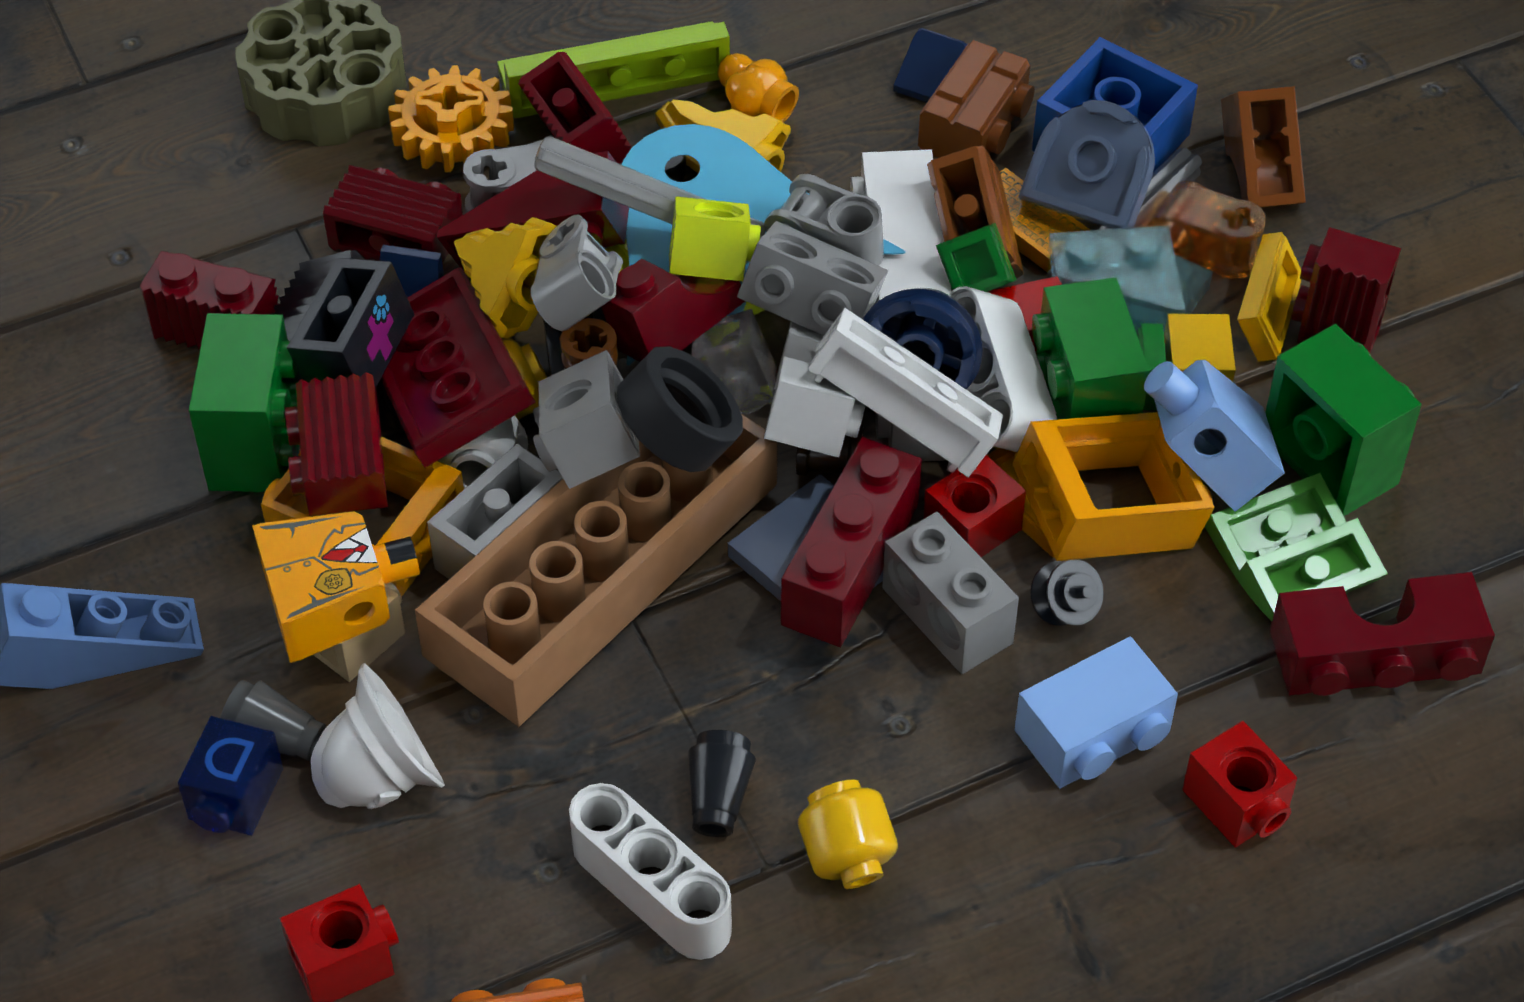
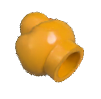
M734 53L726 56L719 64L718 78L725 87L731 109L752 117L767 114L781 120L783 123L792 114L798 101L799 89L788 82L784 69L775 60L761 59L752 61L747 55Z

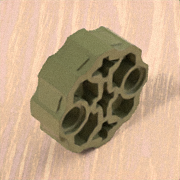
M291 0L277 7H265L248 21V33L244 42L235 48V58L245 108L256 113L260 119L263 131L282 141L298 139L310 141L317 146L347 143L356 134L369 129H379L389 121L388 107L395 105L394 92L407 88L399 28L388 23L382 15L381 6L371 0Z

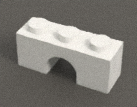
M791 321L774 387L775 393L769 411L764 439L839 457L845 435L857 438L865 405L826 378H823L820 383L814 380L815 374L809 371L808 367L817 355L815 348L823 338V335Z

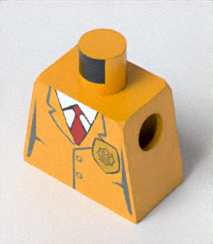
M354 511L252 525L262 569L290 663L307 658L384 625L390 618L384 584L420 575L416 552L410 536L372 546L363 516Z

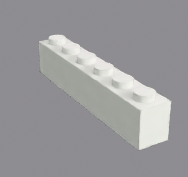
M932 150L862 152L861 177H851L850 191L868 196L880 206L883 239L906 252L905 254L895 255L884 254L882 263L879 266L887 269L888 273L875 303L894 292L913 288H932L948 295L951 292V285L936 245L944 242L934 198L936 191L931 185L927 164L933 160ZM875 412L877 438H888L889 447L920 457L922 461L946 460Z

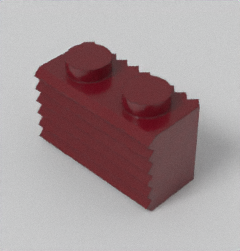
M557 52L520 78L518 85L554 138L591 153L609 151L615 162L622 165L624 158L632 147L614 120V117L566 52Z
M349 165L348 173H344L343 181H339L338 189H334L333 197H329L328 205H324L323 210L328 246L334 251L338 249L342 252L357 250L366 260L372 257L375 261H380L382 246L390 245L441 253L442 264L449 253L437 239V232L463 215L461 194L452 191L442 183L428 182L423 184L400 178L385 168L369 170L354 165Z
M1331 227L1327 231L1322 246L1310 244L1300 274V279L1309 281L1310 287L1301 285L1291 314V320L1301 322L1297 343L1300 344L1328 327L1337 324L1355 342L1361 343L1371 354L1382 325L1402 248Z
M161 251L140 284L154 339L164 337L165 342L174 339L177 345L185 342L188 348L196 345L199 351L207 313L272 314L275 313L274 305L280 304L277 303L279 295H276L277 287L274 286L276 279L250 273L238 267H227L191 258L183 253Z
M365 372L362 376H358L353 373L348 378L339 375L335 380L327 376L322 381L313 378L309 383L301 379L296 383L297 406L285 407L289 445H300L301 456L288 458L293 496L305 495L309 516L388 507L379 409L373 375Z

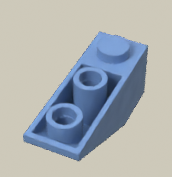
M11 583L0 584V686L54 689L201 656L204 650L194 598Z

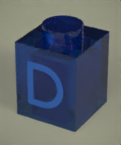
M210 716L178 781L189 820H193L200 827L216 833H224L231 830L250 836L253 835L283 771L275 732Z

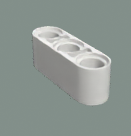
M967 286L957 287L949 293V296L962 305L974 319L981 335L983 348L978 374L966 390L1003 414L999 438L993 447L1018 452L1031 421L1057 420L1056 411L1022 311L1018 304L1011 299Z
M598 783L578 791L571 801L569 815L574 857L580 865L677 952L687 958L698 960L712 958L721 953L728 945L732 932L731 893L729 885L724 878L620 788L611 784ZM600 825L613 827L610 830L601 832L591 830L595 826ZM648 867L662 869L659 873L650 875L638 872ZM696 910H705L712 913L709 917L700 919L691 918L686 914Z

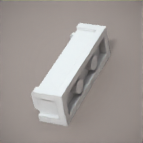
M844 308L815 348L817 355L809 364L808 370L815 374L814 380L820 383L823 378H826L949 461L947 470L951 473L958 467V471L969 478L997 442L1003 414L848 309Z

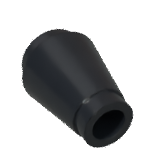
M707 730L698 734L696 745L689 749L692 828L695 832L710 837H726L733 834L734 822L737 820L756 762L755 756L750 752L751 741L746 736L728 730Z

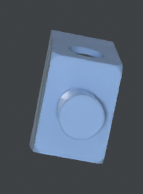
M1196 360L1183 372L1172 362L1166 361L1156 366L1147 376L1144 390L1155 400L1166 442L1235 512L1285 473L1263 406L1208 361Z

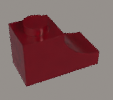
M641 258L635 264L624 268L618 273L616 295L612 300L601 306L606 322L615 330L617 349L641 362L655 347L670 346L682 351L745 301L737 297L741 287L740 281L673 275Z

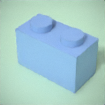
M1130 636L1020 692L1014 731L1059 789L1080 778L1090 780L1101 775L1112 765L1114 760L1137 748L1145 751L1159 744L1170 732L1178 693Z

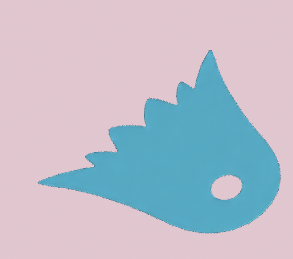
M687 124L674 125L657 130L645 136L634 145L622 162L623 166L707 200L749 204L750 217L763 223L773 210L781 209L790 196L789 188L792 183L790 179L747 143L724 130L711 126ZM687 155L698 161L700 171L690 181L677 182L666 175V163L675 156ZM629 208L626 230L629 266L642 258L669 272L672 224ZM883 239L884 254L906 253L903 249ZM746 261L744 277L750 264L749 261ZM747 301L732 311L727 317L733 320L738 319L744 311ZM627 355V365H630L635 359Z

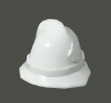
M363 663L358 672L355 696L345 703L346 709L325 728L314 747L310 761L312 780L318 794L326 804L339 808L366 806L368 809H374L398 799L402 795L400 790L406 793L416 784L442 788L445 786L443 779L403 708L383 680Z

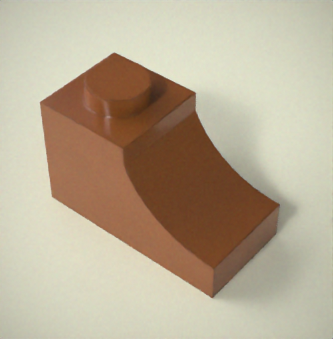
M1295 86L1239 91L1221 99L1226 156H1230L1237 173L1243 210L1306 203Z

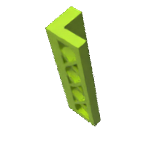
M711 21L497 61L498 74L503 90H508L510 93L513 117L520 118L538 114L518 85L520 78L557 52L567 53L600 100L604 102L719 80V64L726 56L730 55V36L724 22L714 23Z

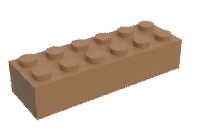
M742 415V434L706 471L687 472L675 468L655 456L639 441L640 457L571 489L568 488L566 482L562 479L415 609L422 656L516 726L520 727L777 485V442L764 439L765 429Z

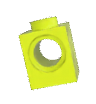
M675 196L669 248V273L743 281L746 261H751L756 245L760 240L761 232L760 225L751 224L749 204Z

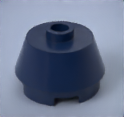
M932 288L901 290L879 300L863 317V320L964 389H967L976 378L981 366L983 353L981 335L974 319L967 310L948 294Z

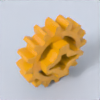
M452 65L449 74L440 75L435 68H431L428 71L429 79L426 81L412 76L408 79L410 91L396 90L394 92L395 105L388 107L394 146H402L403 157L406 160L420 155L421 165L424 169L430 168L435 162H443L444 171L451 172L456 162L464 163L467 157L474 152L483 149H494V146L507 147L509 145L508 132L514 131L513 107H511L509 91H500L499 79L496 77L482 82L481 70L477 68L472 70L467 76L460 75L458 65Z

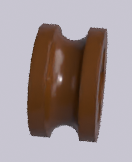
M584 318L569 329L562 331L560 346L563 369H567L605 350L609 352L615 365H617V337L615 330L609 323L600 319Z

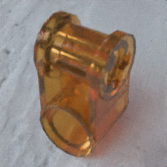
M1182 181L1171 189L1149 221L1146 233L1151 245L1167 257L1182 259L1212 270L1226 278L1240 279L1251 275L1259 248L1257 245L1258 238L1264 232L1266 217L1265 212L1251 201L1227 196L1210 190L1197 182ZM1243 218L1247 219V226L1243 225ZM1226 252L1231 253L1230 261L1226 259Z

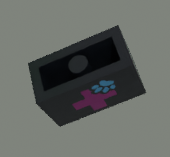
M336 258L287 346V350L302 380L308 383L313 378L322 381L327 376L335 380L339 375L348 378L353 373L362 376L367 372L373 375L376 389L414 316L412 307L392 262Z

